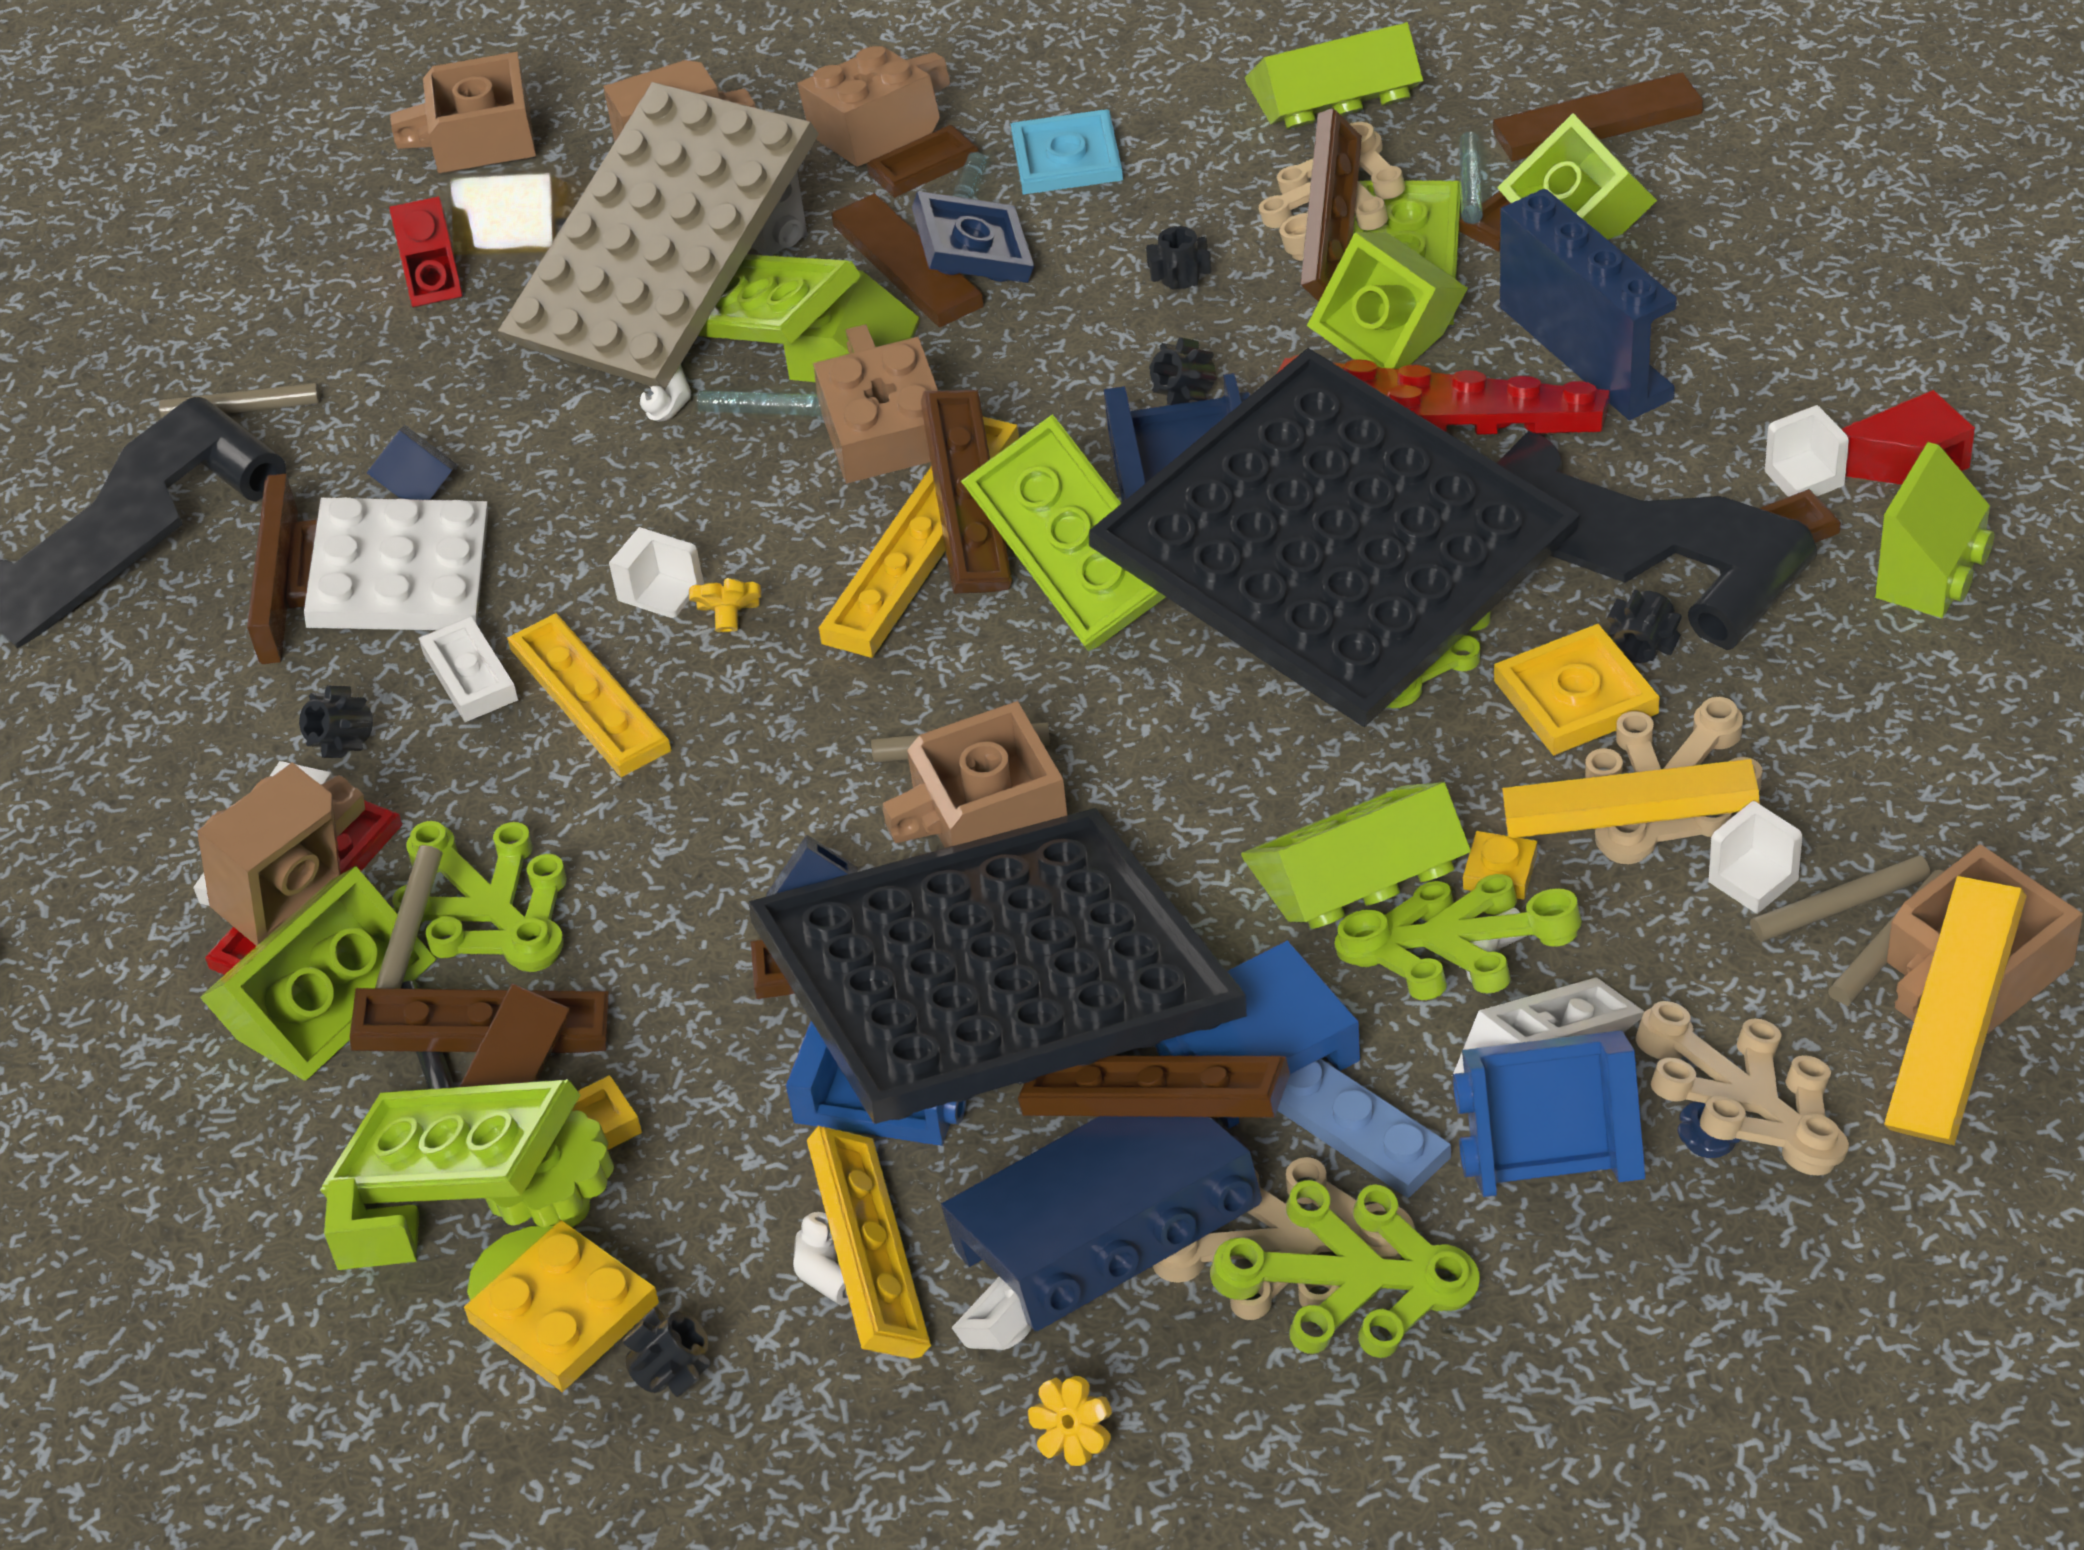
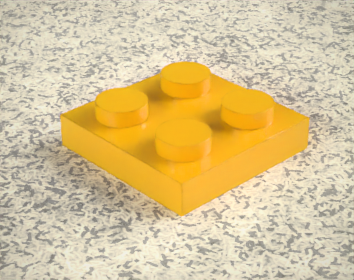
M1599 624L1494 664V682L1553 756L1616 731L1617 720L1624 713L1638 711L1650 717L1659 714V695Z
M560 1220L467 1303L464 1309L470 1324L558 1390L564 1392L658 1305L659 1300L656 1288Z

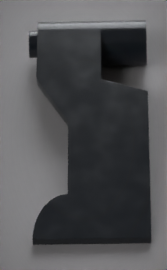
M192 397L183 401L123 448L96 500L15 563L8 560H0V634L17 649L48 630L182 526L183 523L168 488L200 463L205 465L247 500L257 502L263 498L267 476L286 474L284 460L207 399Z
M1528 431L1497 462V464L1580 514L1577 531L1550 556L1624 583L1675 553L1719 568L1720 576L1690 607L1688 619L1692 629L1700 638L1725 650L1733 649L1812 563L1817 555V547L1813 535L1803 523L1727 497L1712 496L1644 501L1563 474L1561 456L1558 449L1549 440L1537 433Z

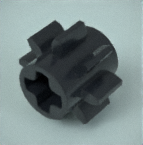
M1174 226L1167 228L1159 234L1158 245L1151 244L1146 246L1147 266L1150 268L1151 281L1157 282L1161 280L1165 286L1172 290L1197 286L1200 274H1210L1212 272L1211 254L1208 251L1207 238L1205 236L1197 238L1196 233L1188 227Z
M1179 337L1176 345L1162 343L1160 345L1161 351L1154 356L1149 365L1150 377L1154 384L1152 388L1153 393L1167 395V404L1169 405L1189 403V400H1206L1205 394L1217 380L1215 366L1212 362L1214 353L1200 350L1198 340Z
M1634 590L1628 602L1617 598L1606 618L1612 624L1607 635L1628 660L1635 663L1654 662L1658 651L1671 656L1681 636L1676 629L1682 619V615L1675 613L1669 599L1654 591L1640 592L1639 590Z
M327 685L325 693H311L309 695L310 701L301 710L299 726L303 737L307 740L306 745L307 747H321L322 758H343L347 755L348 751H362V743L371 734L373 717L370 708L366 704L367 700L365 697H351L350 686Z
M657 1307L653 1308L634 1326L635 1329L623 1339V1343L631 1349L626 1355L625 1360L628 1373L638 1386L648 1392L659 1393L669 1386L671 1392L676 1397H680L700 1379L699 1375L711 1365V1361L703 1355L707 1351L709 1344L705 1330L695 1318L684 1312H673L665 1318Z

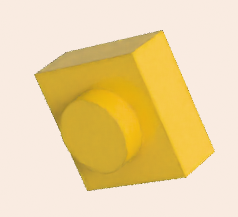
M1476 831L1463 874V890L1472 891L1484 877L1503 874L1513 880L1517 899L1525 900L1537 857V841Z
M610 1075L578 1091L581 1096L572 1111H582L587 1115L588 1119L599 1122L608 1141L607 1150L642 1133L638 1116Z

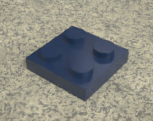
M917 191L912 211L929 269H935L949 275L963 273L983 276L998 282L1011 280L1028 283L1034 264L1014 205Z

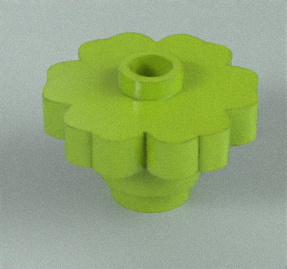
M571 1111L522 1196L485 1198L490 1211L494 1215L502 1217L508 1225L512 1226L526 1222L531 1217L534 1223L540 1227L555 1226L560 1220L571 1227L582 1222L590 1210L591 1198L604 1192L607 1186V1179L614 1170V1164L607 1150L608 1141L599 1122L588 1119L587 1115L582 1111Z

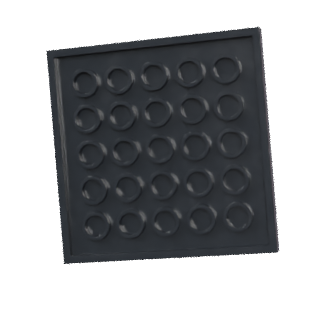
M1307 348L1089 531V546L1365 728L1578 529L1580 514L1315 351Z
M1096 808L748 901L751 923L874 1124L888 1120L904 1119L915 1112L950 1102L966 1101L977 1094L1015 1083H1028L1039 1076L1077 1065H1090L1101 1058L1136 1048L1152 1047L1170 1038L1198 1030H1210L1222 1023L1247 1016L1246 994Z

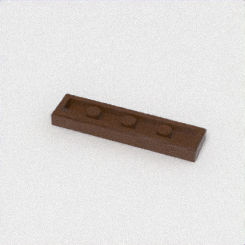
M1681 72L1494 119L1493 134L1511 162L1528 158L1573 113L1599 139H1604L1702 114L1703 99L1684 73Z
M1334 108L1318 113L1300 284L1318 302L1353 236L1362 136Z
M875 193L831 213L833 227L939 328L984 307L982 293L961 273L949 275L935 269H929L920 235Z
M978 390L924 391L921 407L953 594L1009 590L1012 578L1005 540L961 482L990 460Z
M287 474L267 476L264 485L247 624L258 661L261 664L279 663L282 660L288 606L286 592L292 523L297 522L298 509Z
M356 988L350 1029L351 1051L477 1052L508 990ZM529 990L570 1009L571 1015L552 1053L606 1051L609 991Z
M1108 1056L1090 1065H1077L1039 1076L1031 1082L1024 1083L1018 1096V1101L1023 1116L1275 1118L1290 1077V1071L1286 1056Z

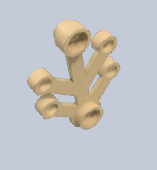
M1366 122L1350 123V125L1362 136L1359 168L1362 167L1371 175L1374 192L1377 196L1373 197L1358 181L1355 217L1359 228L1374 230L1383 226L1388 221V214L1383 199H1391L1402 194L1405 190V182L1402 170L1397 166H1390L1379 155L1382 151L1383 143L1381 136L1374 131L1373 126ZM1313 158L1302 164L1282 169L1277 174V181L1282 195L1266 198L1259 205L1262 222L1270 228H1280L1285 251L1299 261H1303L1308 212L1293 216L1292 209L1309 202L1311 186L1309 178L1312 176Z
M1712 697L1705 700L1695 711L1692 734L1663 769L1700 765L1712 749H1726L1738 743L1742 736L1743 715L1736 704L1724 697ZM1638 711L1624 713L1618 718L1616 742L1622 749L1627 751L1634 772L1660 770L1661 767L1652 747L1653 720L1647 714ZM1634 730H1636V731H1640V732H1639V733H1632V732H1629V731H1634ZM1603 748L1592 751L1586 757L1585 778L1622 774V757L1611 749ZM1737 757L1731 759L1730 761L1746 759L1752 760L1758 789L1760 791L1762 781L1761 765L1756 760L1749 757ZM1599 768H1608L1610 770L1603 771L1599 770ZM1732 813L1717 814L1719 816L1717 818L1700 816L1596 828L1595 842L1599 850L1610 860L1621 864H1633L1642 861L1651 854L1657 842L1697 835L1712 837L1717 829L1731 819Z
M1660 1001L1644 1012L1636 1034V1043L1646 1054L1661 1059L1657 1063L1651 1080L1652 1090L1658 1096L1670 1101H1683L1686 1099L1706 1103L1700 1119V1126L1708 1135L1720 1140L1737 1138L1782 1147L1784 1160L1794 1169L1809 1175L1819 1176L1828 1174L1833 1170L1834 1166L1840 1164L1845 1159L1849 1148L1847 1137L1835 1122L1825 1117L1823 1094L1831 1071L1823 1061L1812 1056H1798L1793 1059L1785 1083L1789 1090L1796 1095V1111L1778 1098L1773 1057L1781 1039V1032L1774 1024L1762 1019H1749L1744 1022L1737 1040V1048L1745 1058V1073L1693 1033L1694 1028L1690 1022V1014L1681 1005L1669 1001ZM1686 1057L1715 1081L1696 1077L1694 1068L1680 1059ZM1746 1111L1758 1113L1766 1120L1745 1117Z
M1304 1157L1296 1159L1289 1164L1286 1170L1288 1195H1290L1292 1188L1299 1183L1297 1180L1300 1178L1311 1177L1315 1179V1182L1323 1185L1330 1195L1329 1209L1382 1259L1399 1260L1402 1258L1379 1233L1367 1231L1357 1224L1353 1216L1356 1200L1327 1182L1326 1169L1320 1161ZM1255 1170L1262 1202L1259 1206L1248 1211V1213L1270 1228L1210 1233L1152 1267L1156 1274L1164 1280L1170 1282L1189 1281L1200 1274L1205 1266V1262L1213 1261L1218 1247L1223 1242L1232 1238L1251 1239L1260 1245L1264 1252L1317 1255L1319 1252H1329L1332 1250L1308 1228L1297 1226L1289 1219L1286 1213V1204L1260 1187L1259 1175ZM1305 1197L1297 1200L1298 1203H1313L1318 1207L1317 1203L1310 1198ZM1379 1203L1365 1206L1374 1215L1386 1214V1210ZM1398 1207L1396 1213L1414 1229V1223L1409 1214ZM1239 1256L1230 1257L1231 1260L1245 1259ZM1264 1281L1263 1286L1258 1291L1261 1295L1259 1298L1254 1300L1230 1299L1231 1309L1235 1315L1242 1319H1259L1269 1312L1271 1300L1288 1283ZM1298 1283L1299 1302L1302 1307L1307 1305L1319 1306L1340 1286ZM1316 1286H1324L1330 1289L1324 1294L1309 1292L1311 1288Z

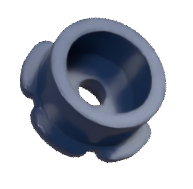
M1695 1101L1688 1104L1680 1113V1121L1682 1123L1678 1125L1677 1131L1680 1139L1691 1152L1705 1158H1718L1728 1154L1735 1147L1736 1143L1741 1141V1139L1737 1138L1720 1140L1708 1135L1700 1126V1119L1706 1103Z

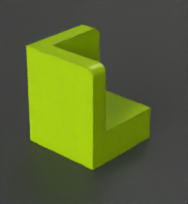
M355 1178L328 1181L324 1235L338 1270L416 1262L419 1211L417 1206L404 1205L366 1210Z

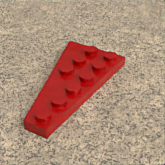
M1295 355L1292 358H1285L1278 372L1282 370L1286 365H1288L1292 360H1294L1298 355ZM1363 359L1350 360L1345 364L1334 363L1445 432L1447 425L1472 424L1475 426L1476 435L1497 434L1499 428H1505L1512 423H1524V428L1533 433L1601 432L1609 409L1610 390L1596 389L1595 385L1588 382L1573 381L1561 386L1542 384L1539 379L1531 376H1515L1508 380L1486 378L1483 373L1473 370L1458 371L1452 375L1432 373L1428 367L1421 365H1406L1399 369L1377 367V364L1372 361Z

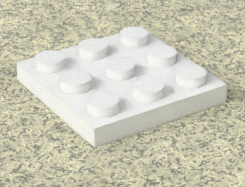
M321 498L304 608L306 628L439 630L468 617H472L477 625L488 520L487 501Z

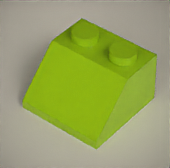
M1574 113L1497 187L1510 203L1539 190L1546 189L1607 240L1622 235L1657 201Z
M1355 232L1307 326L1354 360H1369L1376 363L1377 367L1399 369L1402 366L1411 365L1444 334L1468 288L1389 233Z
M859 271L861 277L791 345L783 344L789 379L815 382L813 363L849 354L845 329L866 324L875 347L914 338L920 319L865 272Z
M1927 442L1884 514L1875 598L1943 618L1953 600L1963 602L1966 598L1973 579L1974 570L1972 567L1974 563L1980 565L1986 563L1993 546L1994 532L1987 530L1990 505L1937 444Z

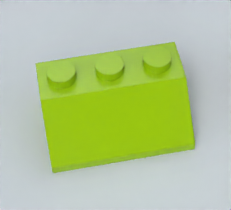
M1408 22L1267 56L1245 76L1246 83L1270 124L1285 121L1286 129L1311 124L1316 121L1314 114L1334 108L1341 116L1363 110L1362 102L1380 98L1381 105L1384 106L1411 98L1409 90H1413L1423 81Z
M1445 782L1400 786L1242 852L1241 855L1287 921L1308 922L1310 929H1315L1345 917L1342 907L1363 898L1367 906L1396 896L1400 893L1397 883L1418 875L1420 882H1426L1455 870L1452 860L1470 853L1471 850Z
M355 866L330 880L201 995L200 998L238 1041L306 1081L350 1040L355 989L375 988L398 914ZM418 937L416 938L403 982L414 981L437 960Z

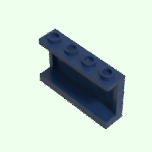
M1542 189L1502 207L1500 212V308L1584 382L1595 385L1596 389L1610 390L1609 403L1629 421L1674 400L1675 386L1649 364L1651 324L1656 318L1676 309L1677 297L1550 191Z
M1235 373L1223 374L1224 396L1221 398L1130 411L1125 386L1103 389L1107 430L1122 503L1250 396L1248 391L1239 392Z
M1099 1116L941 1203V1207L955 1251L968 1267L983 1260L1017 1294L1026 1322L1033 1330L1039 1331L1259 1206L1262 1202V1197L1250 1151L1210 1117Z

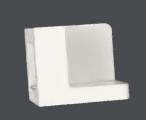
M1818 405L1776 420L1768 426L1765 473L1788 497L1808 489L1816 496L1840 488L1845 484L1848 437Z
M641 527L634 532L609 562L618 601L670 618L676 617L689 602V588L693 585L704 584L695 545Z
M1753 800L1713 833L1711 837L1708 882L1758 914L1798 881L1802 846L1801 831Z

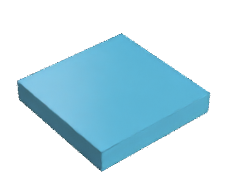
M1105 109L1010 123L1023 195L1123 181L1122 166L1109 110Z

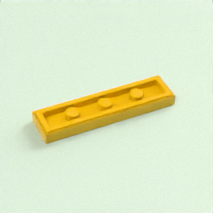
M557 613L507 638L510 650L620 777L671 752L669 739Z
M1751 759L1502 788L1508 837L1511 838L1735 813L1741 811L1753 800L1760 804L1759 789Z
M1957 876L1884 1125L1889 1130L1955 1146L2027 895L2022 888Z
M818 1126L807 1139V1144L861 1348L909 1359L922 1357L931 1347V1343L873 1138Z

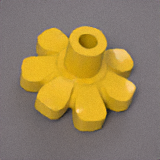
M730 578L724 580V586L720 583H706L703 585H693L689 588V601L696 602L697 610L715 611L716 632L738 631V611L741 608L758 607L759 598L762 597L760 584L755 582L744 583Z
M1072 1376L1063 1383L1058 1378L1044 1382L1039 1388V1397L1044 1404H1037L1028 1409L1030 1425L1033 1428L1046 1429L1047 1431L1037 1441V1447L1040 1452L1049 1459L1059 1455L1064 1450L1066 1462L1071 1466H1081L1092 1459V1454L1104 1451L1111 1439L1110 1433L1099 1424L1102 1420L1110 1417L1112 1414L1111 1406L1106 1397L1100 1396L1096 1398L1089 1396V1382L1083 1377Z

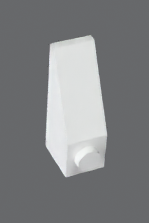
M1595 977L1479 1010L1463 1050L1622 1030L1624 1033L1642 1018L1644 1011ZM1462 1053L1453 1074L1464 1073Z

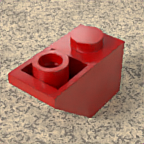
M440 196L390 206L389 210L412 308L463 297L454 250Z
M1934 390L1911 400L1901 402L1892 408L1861 421H1856L1841 429L1849 440L1846 477L1902 485L1927 442L1939 445L1960 471L1970 468L1975 427Z

